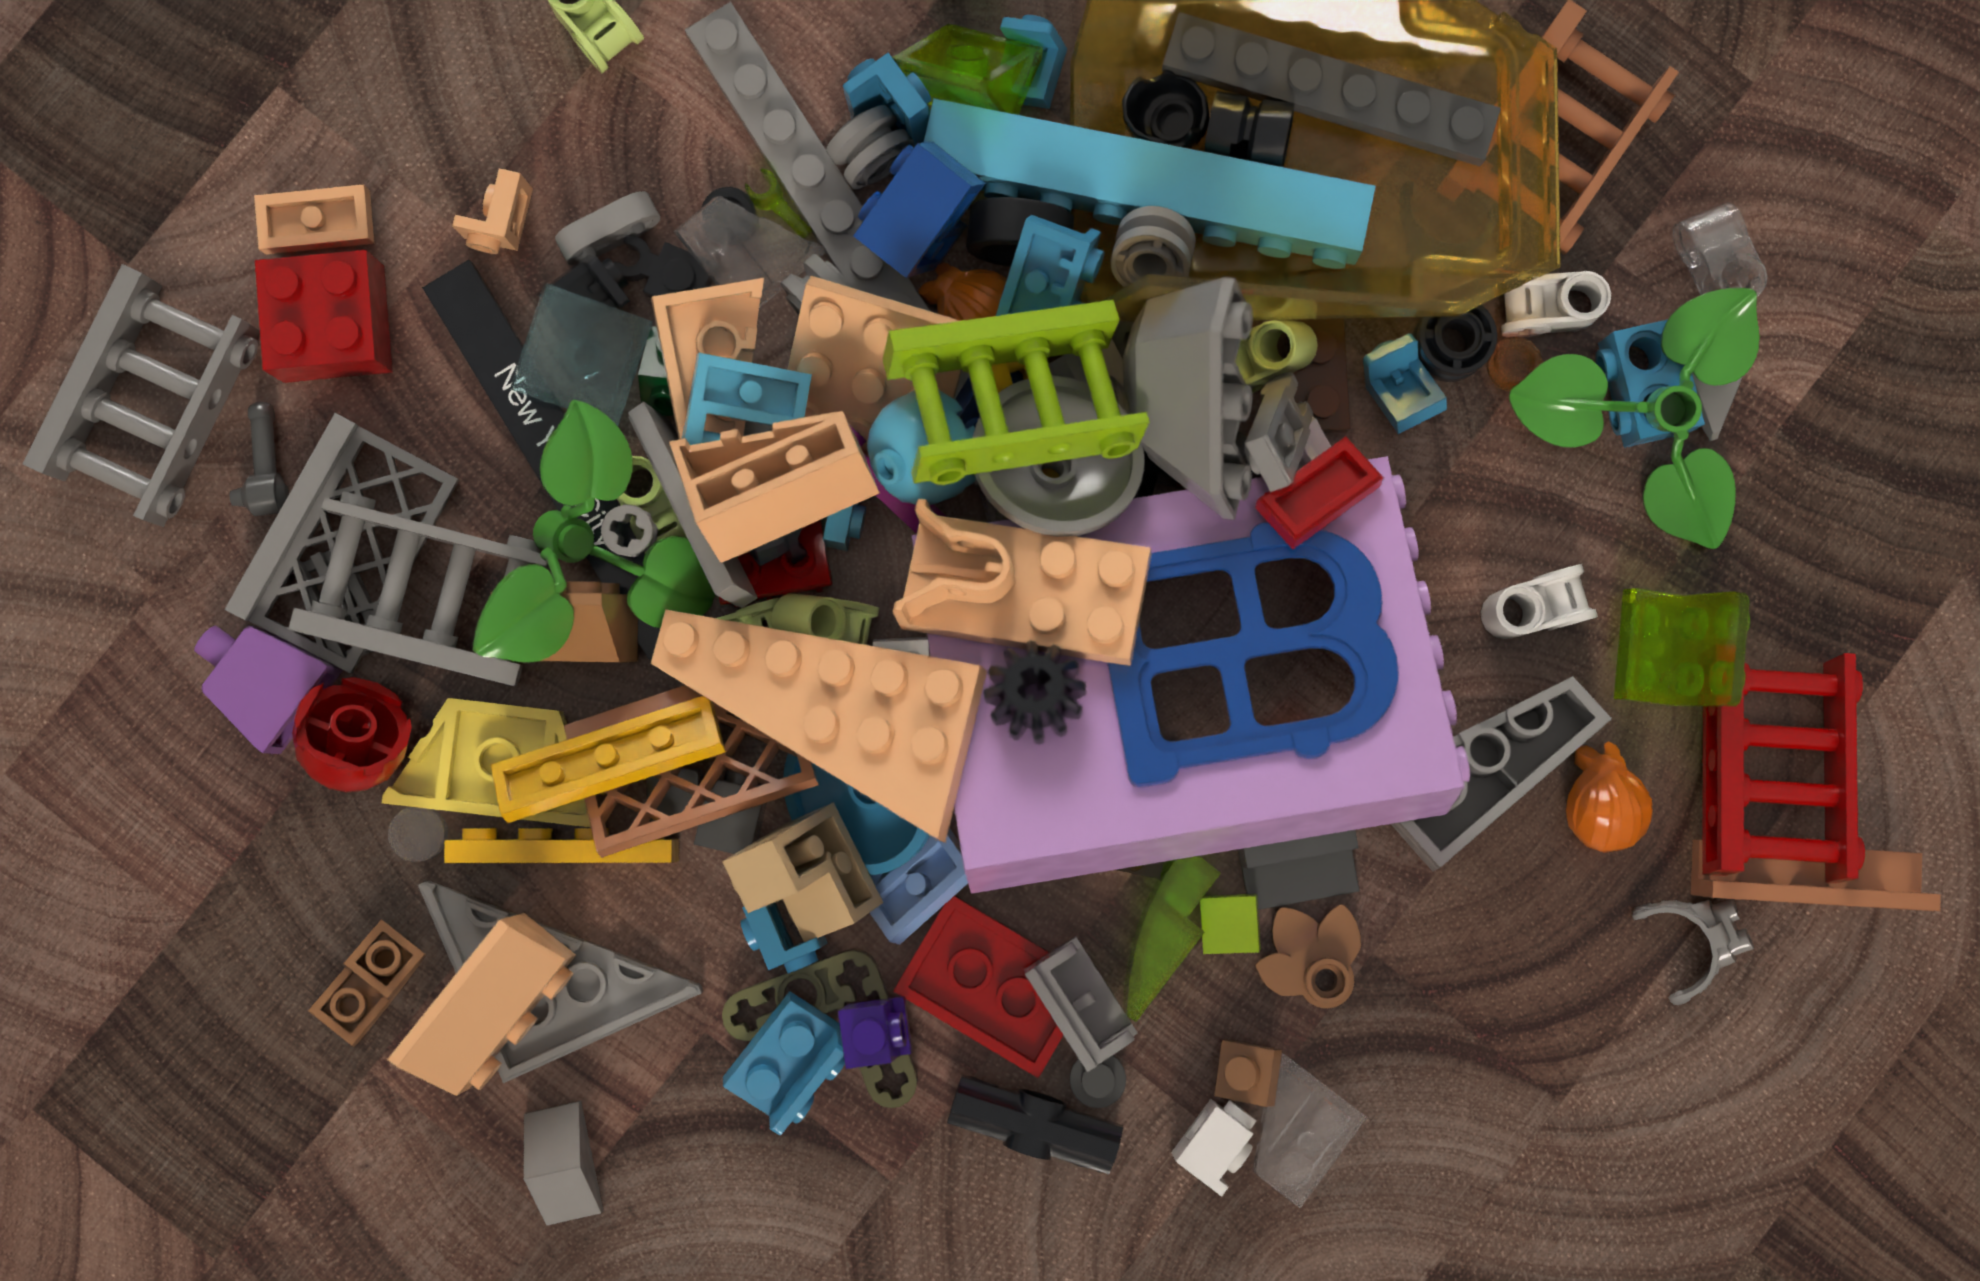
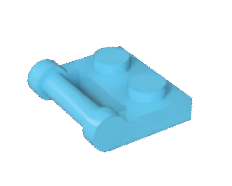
M698 353L681 439L686 438L690 445L720 440V433L704 431L707 414L770 426L775 422L804 418L812 374Z

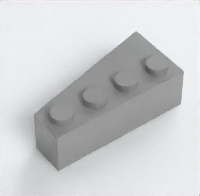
M1572 676L1454 736L1455 747L1463 746L1466 751L1470 779L1464 782V789L1447 815L1393 823L1391 825L1434 872L1448 862L1612 718Z

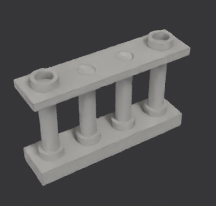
M122 264L29 449L23 465L65 482L70 472L75 470L83 472L141 499L133 516L164 527L168 518L174 517L184 502L185 490L183 487L241 369H246L256 356L258 350V341L256 339L260 330L234 315L231 316L225 330H222L160 301L158 294L162 285L143 273ZM152 321L214 350L201 379L198 380L136 351L134 343L143 324ZM126 370L189 399L190 401L176 429L112 401L109 393L119 373ZM100 420L105 421L165 449L152 478L148 479L86 450L85 441L94 423Z
M342 492L340 501L324 497L321 508L329 513L342 516L319 602L313 601L310 611L294 608L288 630L511 686H518L524 665L513 663L511 660L483 657L477 653L456 648L458 637L453 636L475 552L479 551L509 559L504 577L514 569L529 564H537L549 569L547 561L540 557V549L533 540L509 535L507 544L375 511L376 500L364 496ZM364 522L398 530L375 616L369 615L367 625L344 620L347 609L341 608ZM420 536L453 545L431 630L425 629L422 639L400 634L403 623L397 622Z

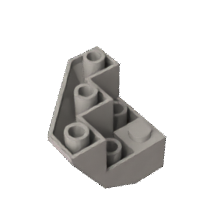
M1220 278L1150 298L1146 301L1130 330L1123 355L1124 391L1130 413L1147 412L1150 423L1140 442L1149 459L1223 519L1235 520L1240 500H1246L1252 481L1251 468L1245 463L1235 443L1240 421H1246L1251 411L1252 390L1249 385H1246L1235 360L1241 339H1247L1250 334L1253 313L1251 304L1246 303L1236 279Z

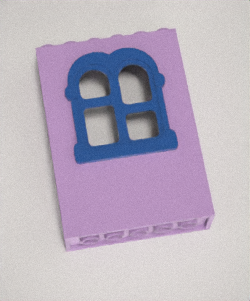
M1388 456L1368 459L1384 477L1378 489L1293 550L1255 508L1257 499L1269 491L1263 477L1252 479L1249 495L1246 500H1240L1235 520L1223 519L1189 490H1181L1133 498L1127 509L1109 525L1094 532L1077 536L1150 547L1152 556L1147 582L1215 570L1227 572L1232 580L1241 629L1237 635L1232 637L1150 649L1144 645L1140 625H1138L1131 666L1061 655L1059 663L1072 659L1077 661L1079 672L1073 679L1086 683V695L1075 700L1082 706V716L1080 719L1063 717L1067 726V733L1063 737L1056 735L1049 726L1044 728L1045 739L1040 745L1034 743L1032 729L1030 728L1026 729L1019 740H1014L1009 735L1011 721L998 726L992 721L991 713L996 706L985 702L984 690L996 684L989 679L988 670L991 666L1008 668L1003 654L1007 648L1016 651L1020 658L1027 656L1026 649L927 634L931 657L976 664L987 670L954 805L964 871L971 894L1447 815L1464 789V782L1470 779L1469 762L1464 747H1455L1451 731V725H1456L1457 722L1455 702L1451 691H1442L1438 670L1443 669L1444 666L1443 651L1438 636H1429L1425 615H1430L1431 612L1429 591L1425 581L1417 582L1412 562L1418 560L1417 540L1412 527L1404 528L1400 511L1406 505L1404 484L1399 474L1392 475ZM1009 519L989 522L990 524L1023 528ZM917 534L911 535L913 548L915 546ZM1287 558H1306L1318 563L1328 572L1334 585V600L1329 611L1319 620L1308 624L1280 629L1269 627L1265 623L1255 578V568L1263 562ZM1308 648H1323L1337 653L1349 664L1354 676V692L1350 702L1339 712L1326 717L1272 726H1262L1256 722L1244 665L1249 659ZM1038 651L1040 656H1044L1046 653ZM1206 665L1216 667L1221 674L1230 719L1229 730L1218 735L1176 742L1166 741L1161 736L1151 688L1152 678L1156 674ZM1036 684L1027 686L1025 688L1026 700L1029 699L1031 694L1034 697V701L1044 699L1046 697L1045 686L1042 685L1039 691Z

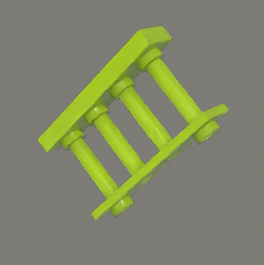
M1114 300L889 331L882 359L887 380L906 378L912 381L928 445L918 446L911 471L913 483L932 481L936 485H947L961 480L966 475L1101 454L1104 458L1113 459L1125 456L1134 449H1137L1150 423L1147 412L1121 416L1102 353L1103 349L1108 348L1119 322ZM1073 353V355L1080 357L1097 419L1065 424L1047 358ZM1018 361V363L1025 365L1042 428L1009 433L991 366L993 364ZM962 369L964 372L969 373L985 436L952 441L935 374Z

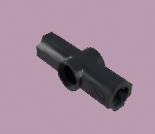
M961 1075L947 1120L948 1124L1002 1140L1004 1146L1021 1154L1043 1160H1050L1052 1157L1077 1166L1110 1174L1115 1163L1123 1132V1125L1067 1108V1103L1052 1096L1028 1089H1019V1092L966 1075Z

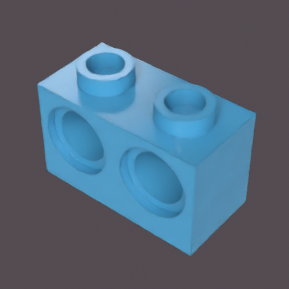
M1667 320L1614 331L1598 343L1599 350L1596 352L1595 362L1606 375L1612 401L1643 402L1644 399H1648L1655 390L1661 387L1679 385V374L1684 365L1669 360L1661 348L1662 332ZM1630 346L1638 347L1646 353L1649 362L1647 370L1639 369L1632 364L1629 358ZM1691 374L1690 380L1694 383L1692 390L1697 393L1693 374ZM1609 411L1612 430L1617 436L1621 435L1624 448L1674 437L1673 432L1655 429L1648 422L1644 413ZM1702 413L1698 422L1687 430L1688 433L1705 425Z

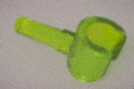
M760 169L761 174L771 187L767 192L757 194L745 183V190L753 204L760 210L767 211L772 209L776 215H779L804 240L812 232L811 228L782 198V188L773 172L768 169Z

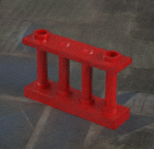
M1720 645L1703 655L1702 875L1727 876L1743 872L1744 863H1747L1749 858L1825 863V883H1840L1859 879V870L1862 868L1865 859L1864 842L1861 837H1858L1857 703L1862 695L1863 679L1860 671L1856 670V654L1844 653L1823 663V674L1750 669L1748 663H1744V646ZM1749 691L1823 696L1824 729L1750 724L1749 719L1744 718V696ZM1749 746L1824 751V784L1750 779L1749 775L1744 773V751ZM1749 802L1824 806L1825 840L1750 835L1749 831L1744 829V807Z

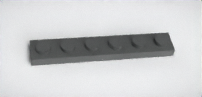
M1181 12L1178 14L1162 65V72L1169 70L1175 75L1187 77L1198 83L1235 94L1246 95L1259 101L1270 99L1294 103L1295 112L1480 167L1486 159L1501 109L1497 106Z

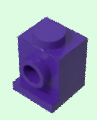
M905 996L850 1003L838 1010L846 1069L892 1063L900 1055L913 1053Z

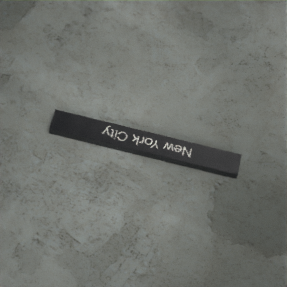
M468 259L422 288L543 485L540 476L543 450L548 439L564 418L565 412L474 263ZM547 492L557 510L561 511L565 504L556 501ZM595 499L593 510L577 517L590 525L594 534V545L643 567L645 552L638 557L619 555L611 551L603 541L601 535L602 521L609 511L614 507L620 506L617 499L611 501ZM630 521L629 523L619 522L616 533L624 536L623 546L628 547L631 539H637L631 529ZM590 554L586 556L602 583H620V594L628 595L630 587L638 576ZM638 618V643L648 660L652 661L660 628L648 625Z

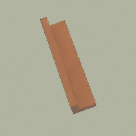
M1693 840L1691 895L1724 899L1940 911L1941 894L1921 892L1922 853L1865 850L1864 864L1859 870V879L1840 883H1825V863L1749 858L1748 862L1744 863L1743 872L1727 876L1702 875V840Z

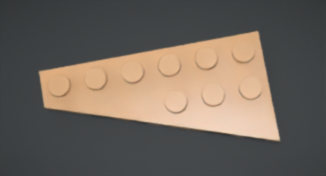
M665 610L651 661L652 665L943 843L946 842L987 670L976 664Z

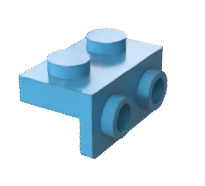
M886 53L877 61L871 58L857 65L849 73L848 81L843 84L851 119L876 106L888 105L897 118L895 127L898 130L905 129L914 141V147L917 143H923L931 111L927 104L932 99L918 76L912 72L906 77L889 53Z

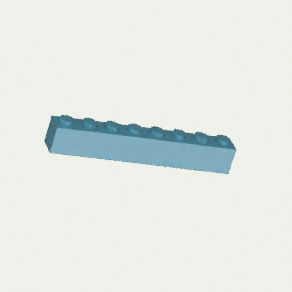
M933 98L924 142H934L986 184L981 190L984 191V196L987 198L1014 197L1047 202L1064 208L1070 213L1071 209L1092 212L1094 219L1112 225H1119L1129 212L1145 206L1165 207L1181 214L1191 224L1194 233L1202 234V240L1209 244L1232 247L1235 246L1237 241L1257 245L1258 252L1271 257L1287 258L1290 257L1291 252L1312 256L1313 263L1332 269L1345 268L1346 263L1355 265L1363 250L1376 187L1375 185Z

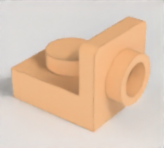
M499 168L495 184H490L484 195L483 214L487 217L486 221L455 215L452 227L463 238L467 239L466 246L489 254H498L500 247L518 251L533 188L521 173Z

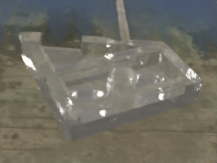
M1282 1052L1275 1106L1263 1108L1261 1119L1262 1131L1260 1141L1257 1143L1252 1170L1258 1177L1297 1207L1301 1208L1367 1117Z

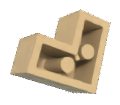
M834 802L781 825L722 861L747 913L783 899L788 909V914L795 923L804 942L852 925L883 903Z

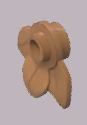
M1339 904L1330 910L1318 924L1314 918L1301 911L1286 907L1279 908L1276 911L1272 924L1273 944L1277 953L1269 954L1255 964L1260 978L1269 989L1281 996L1302 995L1309 1003L1319 1008H1334L1341 1005L1349 998L1353 991L1354 974L1350 965L1361 948L1360 932L1352 913L1346 906ZM1323 969H1329L1334 974V983L1327 990H1320L1315 983L1317 973Z

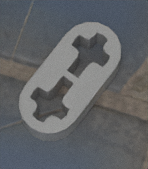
M639 191L624 196L567 225L557 233L555 241L567 264L575 265L587 255L599 257L624 244V239L627 235L638 237L658 224L660 215L649 194L645 191Z

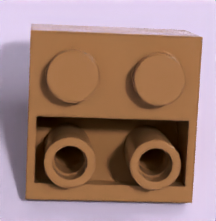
M566 582V589L560 596L564 597L572 605L574 612L573 626L569 638L563 647L554 655L541 661L638 662V618L628 606L627 595L620 594V583Z

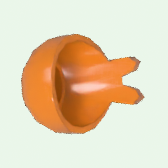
M941 263L935 269L938 274L937 279L924 283L918 289L919 295L929 305L937 304L938 314L963 321L996 316L1007 278L995 271L983 269L961 271L948 263Z
M1609 741L1605 743L1603 754H1600L1590 746L1581 745L1575 752L1574 764L1584 772L1575 781L1568 794L1566 805L1568 826L1584 845L1603 853L1621 851L1634 846L1647 833L1653 815L1652 798L1649 796L1648 790L1642 781L1626 767L1625 760L1621 756L1620 749L1616 744Z

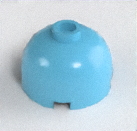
M939 390L952 441L973 438L974 425L966 429L962 420L956 414L963 410V408L955 399ZM915 391L890 402L874 420L869 430L867 441L870 465L877 480L888 493L900 501L916 504L918 499H927L928 504L933 505L959 495L966 487L975 482V474L966 475L961 480L947 485H936L932 481L913 483L911 471L918 446L928 445Z

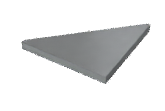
M426 881L418 885L455 973L460 970L500 919L518 915L432 881ZM535 921L576 954L575 958L567 966L573 972V975L554 999L550 1000L544 995L531 1011L538 1019L522 1040L516 1045L508 1040L495 1056L502 1063L498 1069L499 1075L503 1083L508 1082L703 993V988L701 984Z

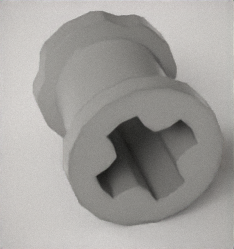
M624 504L614 507L606 514L602 521L601 535L604 543L611 551L619 555L638 557L657 541L658 528L649 512L635 505ZM632 516H637L636 526L644 529V535L641 540L631 539L628 547L623 546L624 536L616 533L619 522L629 523Z

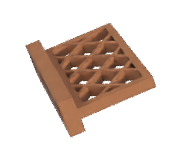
M684 685L564 725L566 738L568 740L703 695ZM713 702L718 724L722 723L734 730L724 744L726 752L707 758L713 761V764L699 786L678 777L679 772L683 768L682 766L653 776L660 780L645 804L624 795L630 784L599 793L606 797L602 804L600 803L599 794L584 798L596 851L602 858L818 786L813 763L744 720L737 719V716ZM745 734L767 743L766 748L753 768L731 758ZM779 749L798 757L802 772L779 780L765 774ZM725 767L747 777L737 794L723 798L710 792ZM671 785L693 795L683 812L668 816L656 810ZM618 803L639 813L629 830L608 836L605 823Z

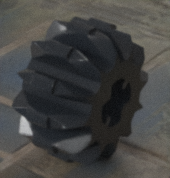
M1030 640L1026 644L1027 656L1020 658L1016 651L1007 648L1003 654L1008 668L1002 666H991L989 668V679L996 685L984 690V698L986 703L996 706L991 713L992 721L996 726L1004 725L1011 721L1009 728L1010 738L1019 740L1026 729L1030 728L1032 729L1034 743L1040 745L1045 739L1044 728L1050 726L1056 735L1063 737L1067 733V726L1063 717L1070 719L1081 718L1083 713L1082 706L1075 700L1086 695V683L1073 679L1079 672V664L1075 659L1059 663L1061 658V648L1056 644L1052 645L1044 656H1040L1036 642ZM1036 684L1039 691L1042 685H1044L1046 697L1039 701H1034V697L1031 694L1029 699L1026 700L1025 688Z

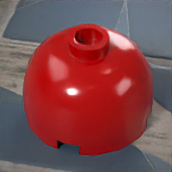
M356 677L342 678L341 685H332L323 689L324 683L313 687L299 702L292 730L296 758L306 773L326 788L346 793L365 791L388 780L401 765L405 757L412 729L410 717L407 720L406 714L401 709L402 701L396 693L377 682Z

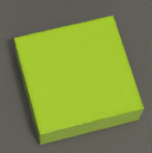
M1257 894L1200 897L1203 954L1260 952Z

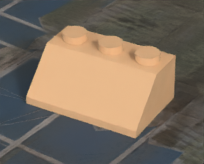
M525 913L500 919L387 1060L396 1067L455 1096L470 1089L472 1085L476 1089L481 1090L502 1063L495 1056L509 1040L514 1045L518 1044L538 1018L531 1011L543 996H547L550 1000L554 999L571 979L573 972L567 966L575 958L576 954Z

